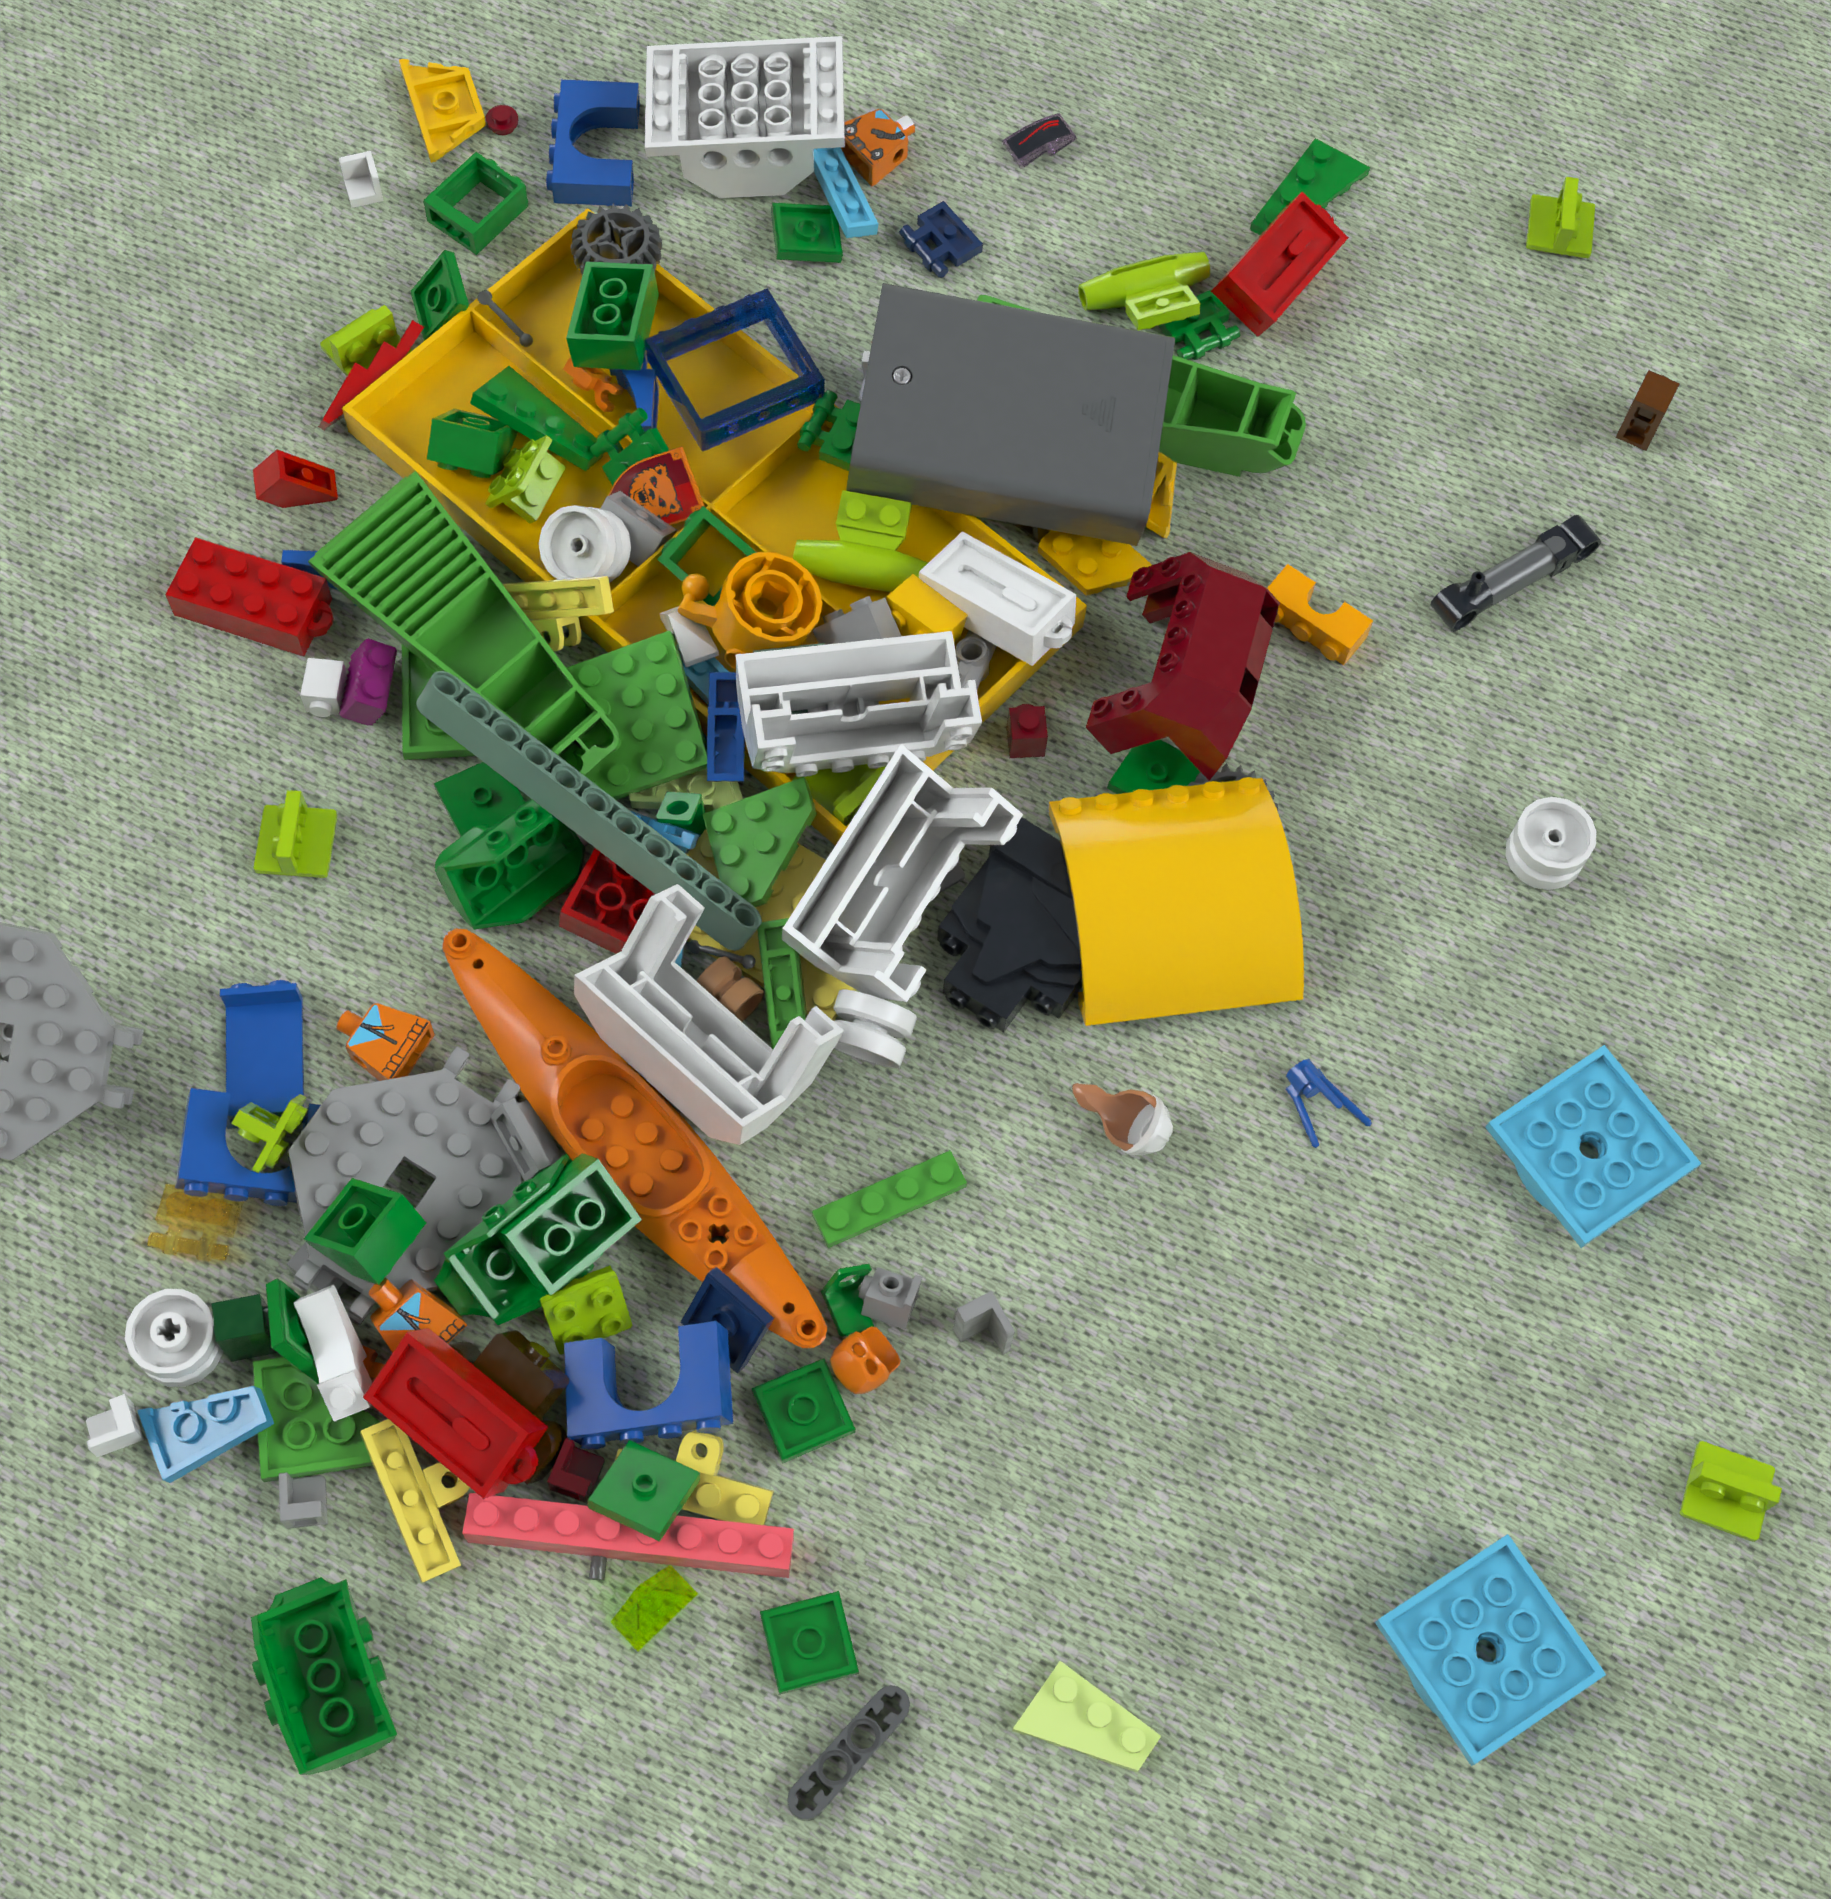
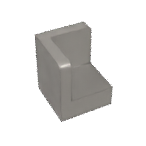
M288 1472L279 1473L280 1522L287 1529L328 1524L326 1478L324 1476L292 1479Z

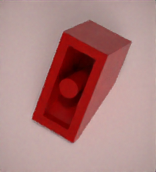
M275 450L253 469L256 499L269 504L288 508L336 501L338 499L334 469L281 450Z

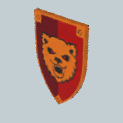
M683 446L636 462L620 475L608 495L610 496L621 491L669 525L685 521L694 511H699L704 506Z

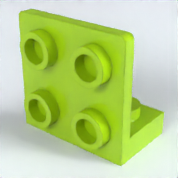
M868 764L854 765V769L840 773L832 772V768L820 769L817 774L804 778L808 781L812 798L847 826L885 767L869 768ZM795 776L793 780L799 779L801 777Z

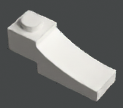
M335 1285L299 1298L294 1302L312 1350L319 1378L318 1389L333 1421L370 1408L372 1405L363 1398L372 1384L363 1364V1360L367 1355Z

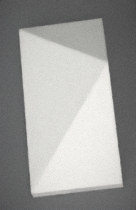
M679 606L660 613V618L666 630H670L674 634L678 651L685 667L719 656L718 649L706 626L679 614Z

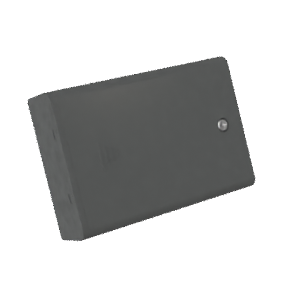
M883 283L846 491L911 502L912 505L1137 546L1147 524L1151 508L1175 338Z

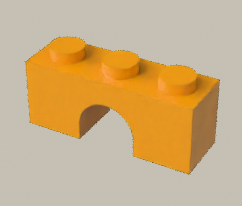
M1287 564L1267 587L1280 603L1275 622H1279L1290 629L1297 639L1304 642L1308 641L1320 649L1323 656L1327 659L1336 660L1345 665L1368 637L1373 620L1346 602L1336 612L1331 614H1321L1314 611L1308 602L1311 599L1316 582Z

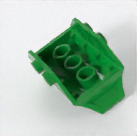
M530 799L493 826L486 824L478 825L444 849L435 862V872L449 901L474 930L519 924L527 921L576 883L581 874L585 847L573 830L534 800Z
M567 1153L554 1164L542 1170L534 1178L519 1184L513 1190V1196L503 1205L497 1204L483 1214L481 1218L483 1221L443 1253L445 1260L434 1282L460 1316H485L491 1318L497 1325H501L542 1306L540 1299L548 1294L533 1286L495 1233L552 1188L563 1168L572 1162ZM603 1253L600 1254L596 1259H594L590 1264H588L584 1269H582L578 1274H576L572 1279H570L557 1291L562 1290L572 1280L580 1279L586 1276L589 1272H591L595 1266L594 1262L598 1260L603 1255Z
M322 1577L275 1595L272 1605L266 1612L251 1617L254 1648L258 1660L252 1662V1666L259 1685L263 1686L266 1684L270 1700L264 1702L265 1709L272 1726L279 1725L300 1775H311L339 1768L375 1753L396 1737L397 1731L380 1683L387 1679L385 1669L379 1655L375 1657L371 1655L368 1642L374 1640L373 1633L366 1616L359 1619L347 1579L332 1584Z

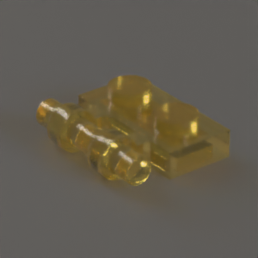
M166 1184L155 1221L157 1224L166 1225L169 1228L165 1234L151 1232L147 1245L151 1248L161 1249L163 1254L175 1256L179 1252L195 1255L196 1259L209 1262L211 1259L225 1261L228 1256L229 1246L217 1244L216 1241L218 1235L234 1238L244 1201L227 1200L224 1198V1194L208 1192L207 1196L203 1197L190 1196L184 1193V1189H176L175 1185ZM184 1229L203 1232L199 1240L182 1237Z

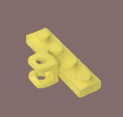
M608 576L503 584L529 619H533L530 621L544 638V632H549L551 642L548 645L553 651L562 650L563 646L580 644L581 627L579 616L602 615L614 612ZM563 626H566L569 630L568 638L564 637Z
M389 1419L361 1430V1437L421 1583L461 1566L438 1509L462 1498L470 1487L440 1462L422 1470L408 1435ZM443 1476H450L454 1479L455 1485L453 1488H446L442 1484Z
M697 1430L687 1433L680 1444L676 1462L700 1472V1481L682 1509L723 1521L765 1525L774 1491L717 1475L724 1451L723 1439L709 1433H698ZM698 1443L706 1446L707 1455L705 1457L697 1454L696 1446ZM623 1448L618 1449L616 1459L622 1452Z

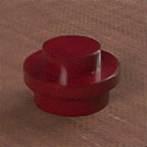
M508 105L494 106L486 114L488 128L497 135L511 134L519 122L516 110Z

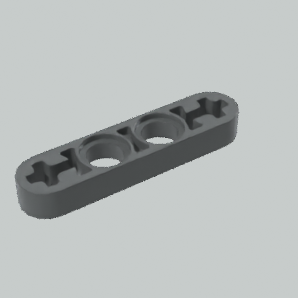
M893 1685L880 1689L792 1786L788 1793L787 1803L789 1811L795 1818L801 1821H810L817 1818L907 1717L910 1707L909 1697L903 1689ZM884 1696L889 1699L898 1696L901 1699L898 1705L901 1713L899 1715L893 1712L889 1713L882 1721V1724L889 1726V1728L882 1732L877 1722L865 1715L872 1710L875 1717H877L884 1708V1703L881 1699ZM861 1725L870 1727L875 1734L873 1745L867 1749L857 1748L851 1740V1733L856 1727ZM839 1757L844 1760L847 1766V1773L841 1780L832 1781L825 1777L823 1774V1764L827 1759ZM815 1773L821 1784L833 1791L828 1796H825L821 1789L814 1797V1803L817 1807L813 1811L807 1807L799 1811L796 1808L799 1803L796 1794L800 1790L805 1794L811 1791L815 1786V1782L809 1780V1778Z

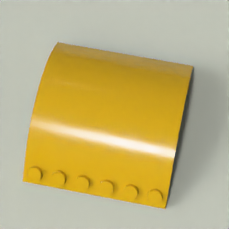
M1245 777L1238 781L1229 782L1210 781L1202 785L1193 786L1174 785L1166 789L1157 790L1138 789L1130 793H1103L1095 797H1067L1059 801L1049 802V816L1055 832L1058 833L1061 841L1076 914L1083 980V992H1078V1006L1085 1026L1303 1000V938L1294 870L1281 819L1262 778Z

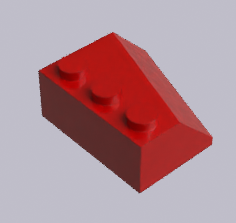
M594 848L560 911L559 927L617 954L622 951L650 897L655 895V893Z

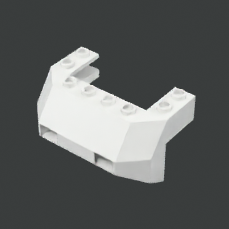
M952 631L736 654V689L742 729L752 768L761 769L766 772H795L798 777H806L817 774L820 769L832 768V772L840 773L854 769V765L868 764L869 768L885 767L900 744L904 745L923 762L926 760V757L948 750H959L967 747V744L971 743L982 724L975 680H968L964 688H961ZM910 698L909 702L883 705L878 703V701ZM808 709V713L791 714V711Z
M900 744L784 925L782 940L814 966L861 993L881 999L907 1002L920 988V980L926 969L919 965L899 964L905 953L902 951L904 941L909 933L914 931L920 924L921 914L928 903L940 892V884L946 874L957 865L959 853L964 845H1005L1015 835L1017 831L1016 825L1023 814L993 788L951 787L904 745Z
M676 884L650 897L621 952L574 975V995L599 1037L709 1138L741 1145L766 1129L812 1084L844 1030L815 1006L811 1009L805 1020L800 1016L791 1020L775 1048L769 1047L675 963L705 909L680 885Z

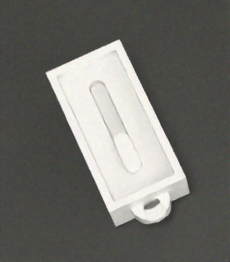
M963 531L919 571V579L968 615L964 625L966 629L1031 666L1050 648H1060L1072 638V626L1075 624L1076 610L1075 593Z

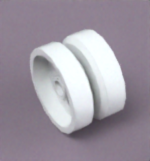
M572 505L560 508L549 516L541 529L539 550L541 560L547 571L557 580L608 576L610 583L621 575L628 564L631 544L629 532L623 521L611 511Z
M1557 797L1538 799L1524 809L1506 842L1505 856L1509 867L1521 881L1534 888L1553 890L1565 887L1577 878L1595 848L1596 829L1591 817L1581 806L1572 801Z
M839 990L833 1009L844 1020H834V1022L844 1032L833 1049L873 1064L900 1068L906 1048L896 1038L911 1036L917 1016L911 1011L887 1000L853 990Z
M164 1289L148 1295L135 1306L127 1320L125 1342L129 1355L153 1381L167 1387H186L202 1381L216 1368L223 1354V1350L216 1342L212 1311L198 1295L184 1289Z

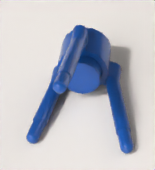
M1310 1059L1299 1062L1286 1074V1078L1291 1083L1286 1088V1091L1294 1101L1307 1136L1314 1148L1319 1146V1142L1301 1099L1303 1094L1306 1098H1311L1321 1092L1336 1108L1346 1107L1365 1126H1371V1120L1324 1076L1321 1070L1316 1068Z

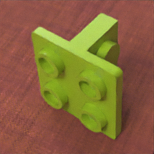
M1565 177L1558 198L1538 194L1532 195L1529 208L1527 249L1590 258L1593 244L1595 204L1582 201V193L1578 192L1579 178Z
M384 304L376 310H369L321 341L320 346L347 376L355 362L368 369L384 341L396 348L401 337L397 334L393 313Z
M546 435L536 441L532 439L520 449L514 448L508 453L503 461V465L506 466L501 475L492 481L488 488V492L491 493L485 503L488 507L493 508L504 503L528 523L537 521L566 468L547 452L552 442L549 436Z
M287 790L285 803L265 805L254 860V871L257 874L326 878L329 872L338 817L336 810L308 808L302 791Z
M299 1094L290 1100L281 1118L252 1102L239 1109L231 1123L240 1128L237 1133L254 1143H259L260 1140L267 1142L252 1168L253 1171L260 1173L267 1166L273 1168L276 1163H279L289 1146V1143L284 1141L287 1133L292 1134L295 1129H298L308 1112V1109L303 1107L307 1097Z
M611 1265L590 1272L580 1279H574L562 1290L540 1299L542 1310L560 1355L565 1354L564 1343L596 1338L604 1339L628 1330L633 1326L617 1274L612 1270Z
M1700 1441L1696 1444L1680 1515L1755 1542L1760 1537L1765 1512L1777 1505L1780 1500L1782 1488L1772 1485L1775 1468L1769 1464Z

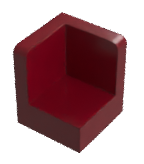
M565 1438L547 1481L548 1486L553 1492L588 1504V1499L592 1495L605 1460L602 1456L577 1448L574 1440Z

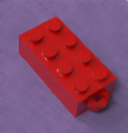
M1301 192L1281 211L1211 292L1259 337L1278 320L1349 237L1334 223L1333 216L1331 217L1321 205H1315Z
M197 537L194 538L165 594L174 616L303 657L313 638L325 635L334 620L329 606L332 596L326 578Z
M429 1328L410 1331L405 1334L363 1396L366 1401L483 1499L504 1492L509 1484H519L527 1481L533 1476L536 1466H538V1457L534 1447L548 1429V1426Z

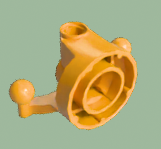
M758 552L740 559L729 572L723 582L720 599L715 606L696 603L705 599L709 594L710 585L708 580L703 575L697 573L687 576L682 583L684 598L678 608V612L694 622L712 627L714 635L723 649L726 650L724 657L726 663L736 670V654L753 653L754 650L802 645L819 621L822 599L818 584L810 572L796 560L775 552ZM758 610H760L761 612L766 613V614H768V615H774V616H773L772 618L766 617V616H764L762 613H760Z

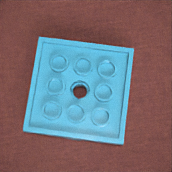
M1605 1045L1488 1122L1485 1127L1515 1164L1518 1175L1528 1192L1543 1207L1557 1217L1580 1248L1593 1241L1621 1220L1637 1212L1650 1200L1702 1164ZM1588 1142L1593 1144L1598 1151L1597 1159L1585 1157L1580 1151V1143Z
M1509 1534L1375 1622L1408 1671L1410 1680L1419 1697L1439 1717L1471 1766L1606 1675ZM1487 1640L1494 1645L1496 1649L1494 1661L1485 1662L1477 1658L1476 1645L1478 1641Z

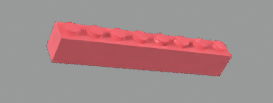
M469 1493L462 1532L468 1543L584 1556H603L611 1559L789 1578L794 1542L793 1528L676 1516L659 1542L589 1509L587 1505L496 1495L483 1499L477 1493Z

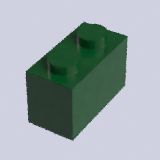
M261 1294L211 1303L216 1342L231 1362L278 1353L271 1346L268 1305Z

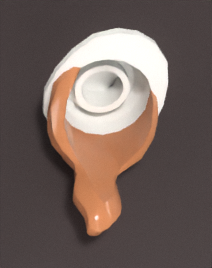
M1079 1083L1072 1085L1073 1094L1078 1104L1086 1110L1097 1112L1100 1115L1106 1136L1114 1145L1121 1148V1151L1129 1155L1151 1154L1163 1149L1166 1142L1169 1141L1173 1125L1169 1111L1159 1097L1132 1089L1111 1095L1097 1085Z

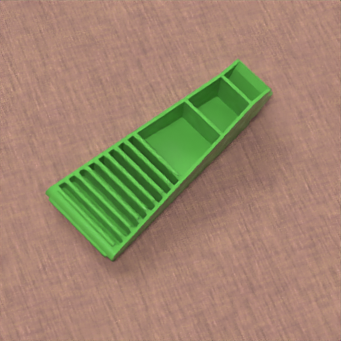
M979 295L977 301L1034 311L988 295ZM1173 355L1159 452L1179 464L1238 477L1241 476L1242 471L1260 474L1268 473L1287 466L1294 461L1305 431V417L1302 411L1293 403L1297 394L1293 390L1258 383Z
M416 471L408 477H404L318 550L315 556L308 561L321 576L326 578L328 582L433 671H445L456 676L581 774L585 775L617 746L619 733L615 725L605 715L606 712L580 687Z

